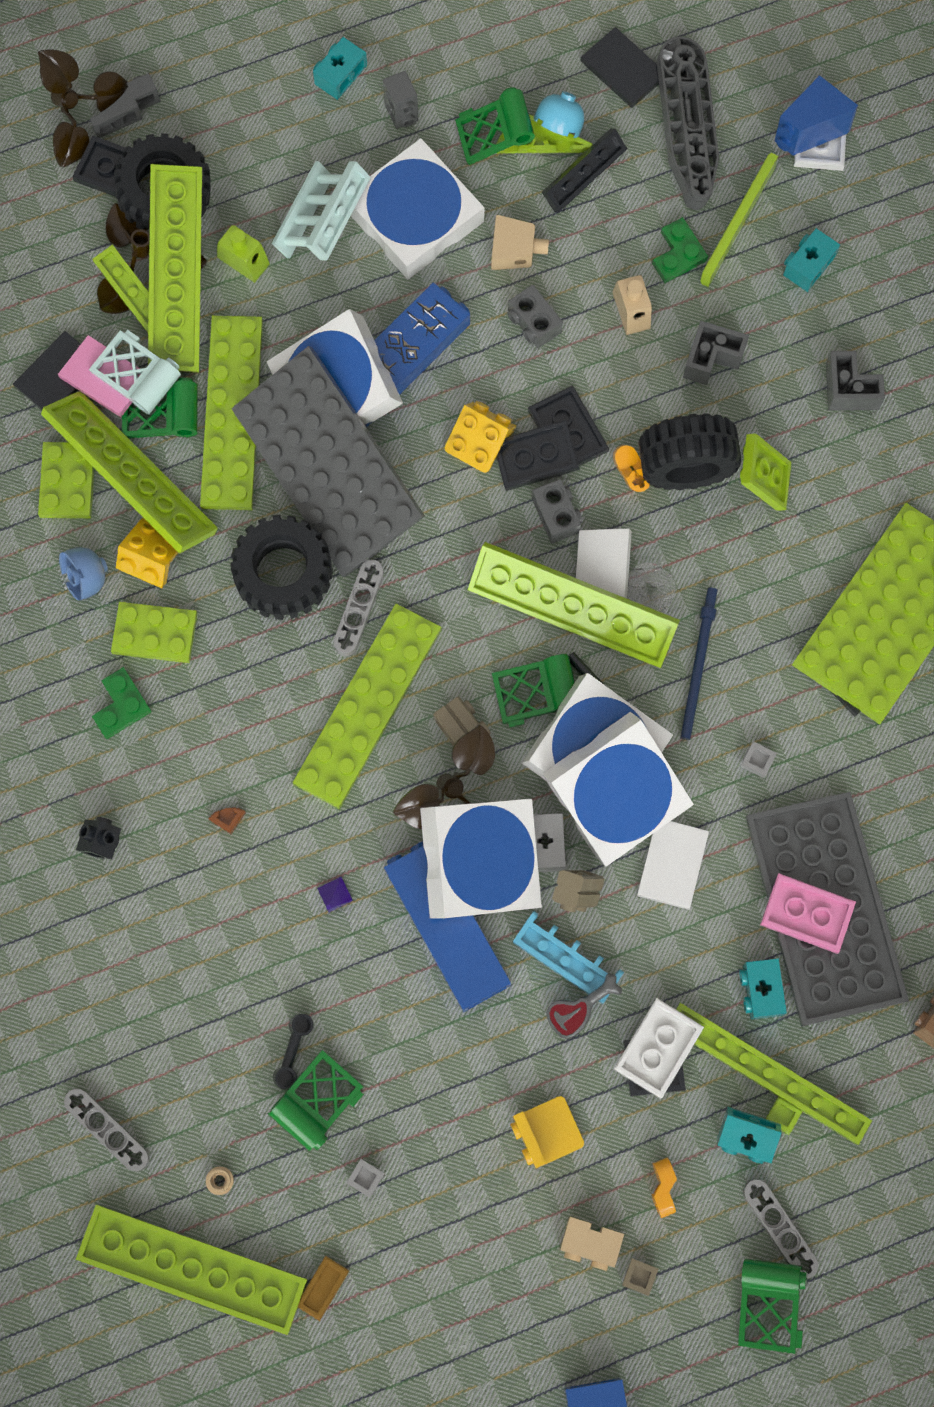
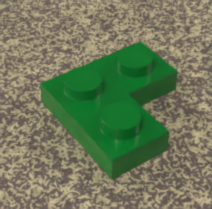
M683 217L661 228V234L671 250L654 258L652 265L664 283L708 261L709 256Z
M122 667L101 680L114 702L92 715V718L107 740L152 711L125 668Z

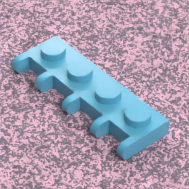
M533 911L513 940V943L588 995L604 983L605 977L608 974L599 968L604 958L599 955L593 964L576 952L581 942L576 940L570 948L554 937L559 927L553 925L548 933L533 923L538 917V913ZM618 970L615 974L617 977L616 984L624 974L622 970ZM610 994L599 1000V1002L604 1004Z

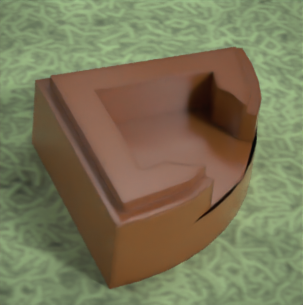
M237 807L225 808L214 812L208 819L224 831L232 834L246 812Z

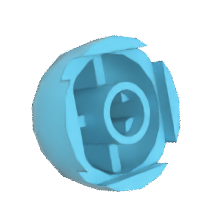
M562 91L561 95L552 94L545 97L537 107L533 118L535 122L538 121V118L542 120L541 126L554 133L568 137L569 132L575 133L573 138H577L583 128L584 111L581 105L575 101L576 96Z

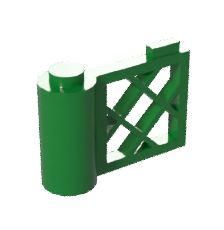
M515 87L505 89L498 100L475 111L470 108L459 113L460 118L455 119L466 162L469 165L513 145L521 146L528 144L535 138L523 92ZM497 110L498 116L494 124L486 122L488 114ZM473 120L477 124L472 134L465 132L464 124ZM483 125L491 128L485 140L477 137ZM496 131L502 132L505 141L496 145L491 143ZM474 142L482 143L480 151L472 155L470 149Z
M179 378L168 390L167 400L160 407H155L156 411L148 420L139 414L142 410L138 407L134 410L129 406L122 415V433L128 439L168 435L178 437L196 436L198 426V384L193 382L191 378ZM162 414L166 418V428L156 429L151 424ZM136 416L144 422L138 430L129 431V423Z
M567 654L554 655L543 661L492 673L503 724H509V728L525 725V719L557 712L560 704L575 683L569 655ZM539 669L541 678L536 686L523 680L529 671ZM511 676L517 680L510 693L501 688L499 678ZM521 683L533 690L526 702L514 696ZM542 684L544 692L539 689ZM502 693L507 696V698L505 699V701L503 700V695H502ZM539 693L546 697L548 707L535 709L529 704L535 694ZM511 699L523 705L518 714L507 717L506 706Z
M321 1050L267 1114L308 1151L312 1148L318 1150L328 1139L325 1133L348 1105L354 1107L364 1095L360 1091L364 1086ZM321 1059L330 1065L331 1078L316 1079L315 1067ZM335 1071L342 1077H335ZM310 1072H311V1074H312V1079H306V1080H305V1078H306V1077L310 1074ZM336 1080H347L354 1089L348 1096L337 1097ZM331 1081L332 1097L317 1099L316 1082ZM312 1082L313 1099L303 1100L294 1092L301 1083ZM337 1100H344L339 1105V1107H337ZM333 1101L334 1113L327 1121L318 1114V1102ZM313 1102V1104H314V1109H313L311 1106H309L307 1103Z
M744 1259L741 1280L742 1297L738 1346L795 1354L796 1348L802 1349L803 1330H798L800 1292L801 1289L806 1290L807 1272H802V1266ZM748 1295L760 1296L767 1306L755 1315L748 1306ZM767 1297L776 1299L770 1302ZM780 1299L793 1300L792 1313L785 1319L773 1306ZM768 1309L780 1321L770 1331L758 1319ZM747 1313H748V1314L750 1315V1317L752 1318V1319L749 1320L748 1322H747ZM790 1318H792L791 1327L787 1324ZM752 1322H755L765 1334L758 1341L745 1340L746 1327ZM783 1325L791 1335L790 1346L778 1344L771 1334ZM766 1338H768L771 1343H767V1342H763V1341H764Z

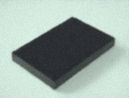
M616 27L581 56V62L631 108L659 85L657 64Z
M64 331L13 383V386L41 410L49 404L76 393L78 389L59 378L58 373L81 344Z
M573 385L528 407V412L537 428L564 420L567 421L579 466L609 452L608 445Z
M566 420L506 437L497 455L506 491L580 470Z

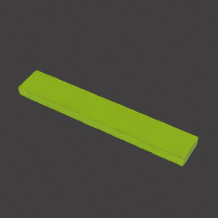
M770 153L765 159L705 266L700 280L702 285L710 286L776 167L778 155Z

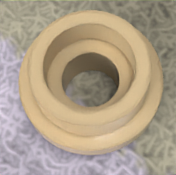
M215 1167L208 1172L206 1186L211 1193L224 1195L233 1187L234 1177L229 1169ZM222 1175L225 1178V1183L219 1187L216 1185L215 1179Z

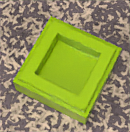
M778 1096L765 1119L781 1124L782 1132L790 1135L803 1111Z

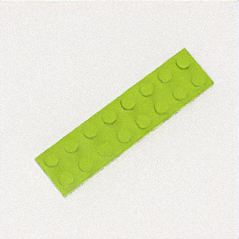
M151 164L148 350L164 360L167 358L172 359L179 365V372L199 373L202 167Z
M212 315L200 499L201 509L253 510L256 445L231 408L260 385L262 317Z
M81 391L43 407L41 415L179 554L215 535L218 527Z
M484 542L468 587V591L661 668L680 622L679 619L487 542Z
M398 604L394 605L292 782L293 785L340 810L439 636L442 627Z
M95 1205L75 1259L285 1335H289L308 1280L100 1205Z

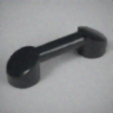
M297 1014L289 1022L290 1040L282 1066L277 1068L273 1074L274 1084L280 1089L288 1090L297 1079L296 1072L292 1067L301 1037L308 1035L313 1029V1020L307 1014Z

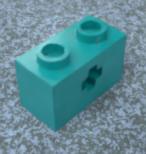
M342 37L338 43H334L330 47L328 55L314 66L313 76L315 85L338 100L367 67L366 52Z
M817 228L811 235L806 234L798 245L800 247L796 253L791 252L784 262L786 268L783 276L806 292L811 289L835 259L840 248L839 243Z
M779 958L746 962L743 965V969L739 970L741 986H746L747 997H743L745 1013H750V1020L779 1017L787 1014ZM759 983H762V987H767L768 989L764 996H762L761 992H756L755 988L760 985Z
M727 1107L717 1137V1146L721 1147L724 1152L732 1155L737 1153L747 1155L751 1161L763 1164L764 1161L772 1163L782 1134L781 1124ZM747 1134L753 1135V1138L750 1137V1141L744 1140Z

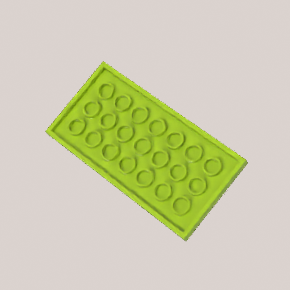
M908 503L904 504L792 664L793 667L852 704L878 724L882 723L934 647V520Z

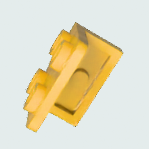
M476 401L475 403L466 404L448 438L445 451L486 473L490 471L505 438L513 435L517 426L511 423V418L501 413L496 415L490 412L489 406L482 402Z
M141 518L118 546L116 569L163 588L167 583L169 565L178 552L144 518Z
M558 1096L525 1112L522 1111L512 1117L514 1120L510 1124L516 1139L522 1138L526 1147L522 1150L528 1166L533 1164L535 1169L584 1146V1140L567 1102L562 1096Z

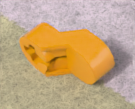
M628 445L618 446L613 452V460L618 471L631 490L636 492L645 491L650 485L643 478L641 459L637 451Z
M668 1157L652 1163L659 1182L655 1192L652 1194V1199L660 1218L676 1213L669 1192L674 1183L677 1182V1178Z

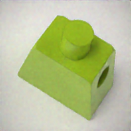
M232 225L217 244V258L254 283L270 265L262 244L235 225Z

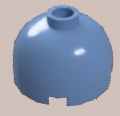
M83 547L71 548L60 553L62 575L67 573L70 582H66V586L72 596L79 601L97 594L104 585L105 572L108 571L105 560L102 557L99 558L91 549Z

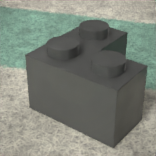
M700 320L683 378L707 385L714 363L739 370L749 335Z
M856 351L830 352L826 362L828 411L879 410L885 399L884 374L858 375Z

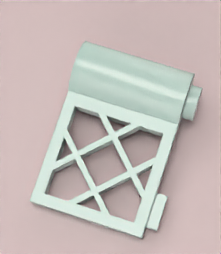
M120 330L90 367L89 371L129 399L140 410L150 414L181 375L178 371L180 367L172 359L167 358L164 360L140 345L138 343L140 338L129 330L125 333ZM124 340L130 345L131 353L117 355L116 347ZM146 356L152 360L146 368H136L135 358ZM131 359L133 370L119 372L118 361ZM114 361L115 373L103 374L99 371L104 363ZM134 376V384L128 391L121 387L120 377Z

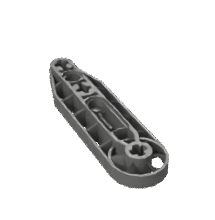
M679 36L667 40L657 56L658 80L668 163L683 194L686 206L693 210H699L706 205L712 195L719 162V151L705 52L694 40ZM693 63L701 67L700 73H698ZM666 88L671 90V100H667ZM701 88H704L705 100L701 99ZM669 110L673 111L674 122H670ZM703 110H707L708 122L704 121ZM671 132L676 133L677 144H673ZM705 132H709L711 144H707ZM674 154L678 155L680 167L677 164ZM708 154H712L713 167L709 165Z

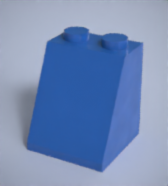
M819 75L780 116L774 141L781 150L788 151L794 156L846 135L851 130L858 105Z

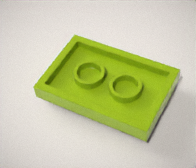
M756 433L746 434V442L743 446V468L740 471L741 484L776 511L786 510L791 461Z
M43 442L38 507L39 517L91 519L94 467L69 442Z
M119 602L111 653L114 655L190 663L198 613L196 610Z

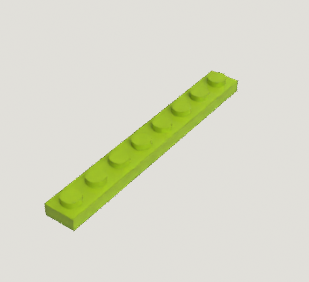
M679 1003L676 1008L677 1011L704 1027L694 1043L695 1046L794 1105L844 1138L859 1145L872 1122L871 1119L684 1004Z

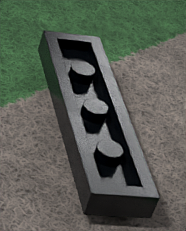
M610 128L542 191L554 212L559 213L627 150L616 129Z

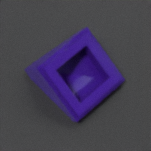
M342 877L317 888L328 912L334 911L353 901Z

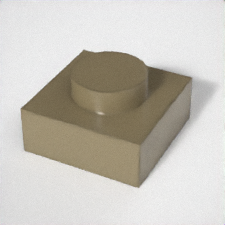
M631 1258L622 1286L649 1296L658 1268Z

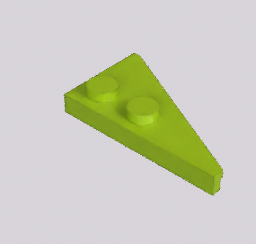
M529 114L535 138L528 144L521 146L513 145L498 153H584L592 146V143L579 137L573 138L574 135L571 133L568 134V137L554 133L541 126L542 120L538 118V121L535 122L534 116ZM503 133L496 144L505 141Z

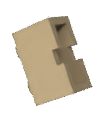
M569 1217L559 1249L565 1251L564 1258L580 1262L581 1257L592 1260V1267L607 1271L608 1266L615 1268L624 1234L601 1227L600 1232L591 1230L592 1223Z

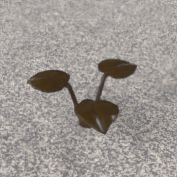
M54 49L38 51L42 84L47 91L51 92L53 104L61 107V112L71 122V124L68 122L59 123L53 134V150L56 161L60 167H66L82 158L90 142L87 131L82 127H76L77 122L68 109L74 108L78 103V99H97V109L102 112L124 94L128 88V81L118 73L106 71L99 74L94 81L93 88L96 95L78 94L71 89V82L75 81L79 75V67L76 60L63 51Z
M114 203L106 220V236L112 245L119 248L125 247L129 243L131 244L132 259L130 268L134 272L137 257L145 258L149 255L150 234L147 232V228L145 230L136 228V221L130 223L125 218V212H121L118 204ZM201 254L202 269L206 266L207 260ZM104 278L97 288L100 310L109 314H121L129 311V308L107 279Z
M477 725L473 730L460 737L453 746V763L457 768L465 770L464 772H455L453 775L449 773L442 774L437 779L436 786L421 784L414 787L400 799L393 810V814L412 827L422 829L420 808L440 806L439 804L444 802V795L451 799L458 798L464 804H472L462 795L464 786L460 778L468 776L471 771L477 775H483L492 767L495 759V747L487 730L483 726Z

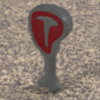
M607 974L604 983L599 988L578 1000L561 999L551 1003L546 1015L550 1026L556 1034L565 1039L576 1036L588 1023L592 1007L595 1003L611 993L620 995L622 988L616 984V975Z

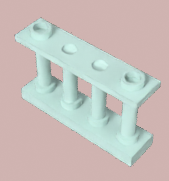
M315 161L271 244L289 259L296 246L307 247L320 260L327 261L371 177L354 161H349L343 174H330L319 161ZM329 184L337 185L332 195H324ZM318 205H326L321 216H313ZM307 226H315L310 237L302 236Z

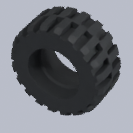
M161 133V137H154V134L146 135V140L143 141L141 138L133 141L132 148L127 146L123 150V157L118 158L116 163L117 169L114 171L116 199H118V206L121 212H125V218L130 223L136 221V228L150 229V197L140 189L139 183L145 175L151 172V164L202 167L201 217L204 216L206 206L210 202L211 177L209 166L205 163V157L201 151L195 152V145L191 142L183 143V138L177 135L174 138H170L169 134Z
M689 414V416L681 415L670 420H663L661 423L654 424L649 429H646L638 442L643 478L649 485H653L658 489L684 490L710 486L713 483L722 482L725 478L733 476L742 463L737 427L729 418H723L718 414Z
M273 515V520L266 521V518L258 520V526L254 528L253 525H250L245 529L247 535L245 537L243 535L238 537L236 541L238 547L233 548L231 554L233 560L230 563L231 572L240 597L243 601L247 602L249 608L253 611L259 610L260 614L267 618L272 614L278 620H283L284 615H290L291 619L298 617V612L304 611L305 614L312 611L311 605L314 603L319 605L323 600L322 594L328 593L330 588L329 580L332 579L333 571L326 541L322 540L321 533L316 528L311 529L310 523L305 520H301L299 523L295 516L288 515L287 520L281 519V515ZM287 548L295 550L304 556L306 570L301 578L291 585L284 587L270 586L261 581L258 576L257 569L259 563L271 551Z

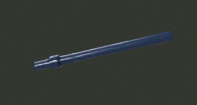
M712 587L707 588L705 605L701 607L699 617L702 621L680 738L683 740H691L712 621H715L717 612L715 603L718 589Z

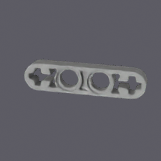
M368 560L362 564L336 632L334 646L337 653L341 656H351L356 652L384 577L383 567L376 560ZM373 567L376 568V573L378 575L372 576L370 586L366 584L368 580V573L366 572V570L371 571ZM361 590H366L371 594V597L367 602L363 603L356 599V594ZM351 614H359L362 617V622L358 626L348 624L347 618ZM344 628L353 632L350 636L352 646H347L346 649H342V645L339 643L340 641H345L348 635L347 631H343Z
M73 1089L66 1094L64 1099L66 1109L127 1169L139 1172L147 1168L150 1162L148 1151L89 1093L82 1089ZM74 1095L77 1097L83 1095L82 1103L86 1107L90 1108L91 1104L94 1105V1108L87 1111L84 1118L81 1117V1114L85 1113L82 1108L78 1106L72 1107L74 1104L72 1097ZM99 1112L103 1114L105 1122L102 1127L95 1129L90 1125V1118L94 1113ZM119 1131L124 1135V1143L122 1146L114 1148L111 1146L109 1139L112 1133ZM130 1142L134 1144L129 1148L133 1153L138 1154L142 1152L143 1154L141 1156L143 1161L141 1165L134 1164L132 1166L131 1162L133 1159L126 1152L123 1157L120 1155L121 1152L127 1149Z
M761 1180L749 1181L744 1186L743 1196L787 1264L801 1265L796 1256L791 1260L789 1254L796 1253L802 1246L804 1252L799 1253L802 1259L811 1260L807 1278L813 1277L818 1270L816 1257L768 1185ZM752 1185L756 1188L762 1187L763 1191L760 1195L764 1201H767L769 1198L772 1201L771 1204L763 1206L760 1211L756 1207L761 1205L759 1199L756 1197L751 1198L749 1195L752 1192ZM770 1208L776 1209L780 1214V1220L775 1225H770L765 1220V1213ZM787 1232L792 1233L796 1238V1244L792 1249H785L781 1244V1237Z

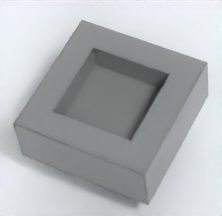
M752 742L740 767L765 778L777 753L756 742Z
M360 1159L346 1183L371 1198L385 1173Z

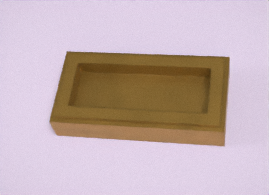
M325 1256L302 1294L298 1308L321 1321L350 1270Z

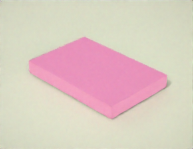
M88 335L58 373V376L121 417L132 402L89 371L90 367L106 349V346ZM126 359L119 360V372L133 370L132 363ZM114 361L104 363L99 371L103 374L115 373ZM134 376L120 377L121 387L128 391L134 384Z
M778 873L760 925L838 954L856 901Z

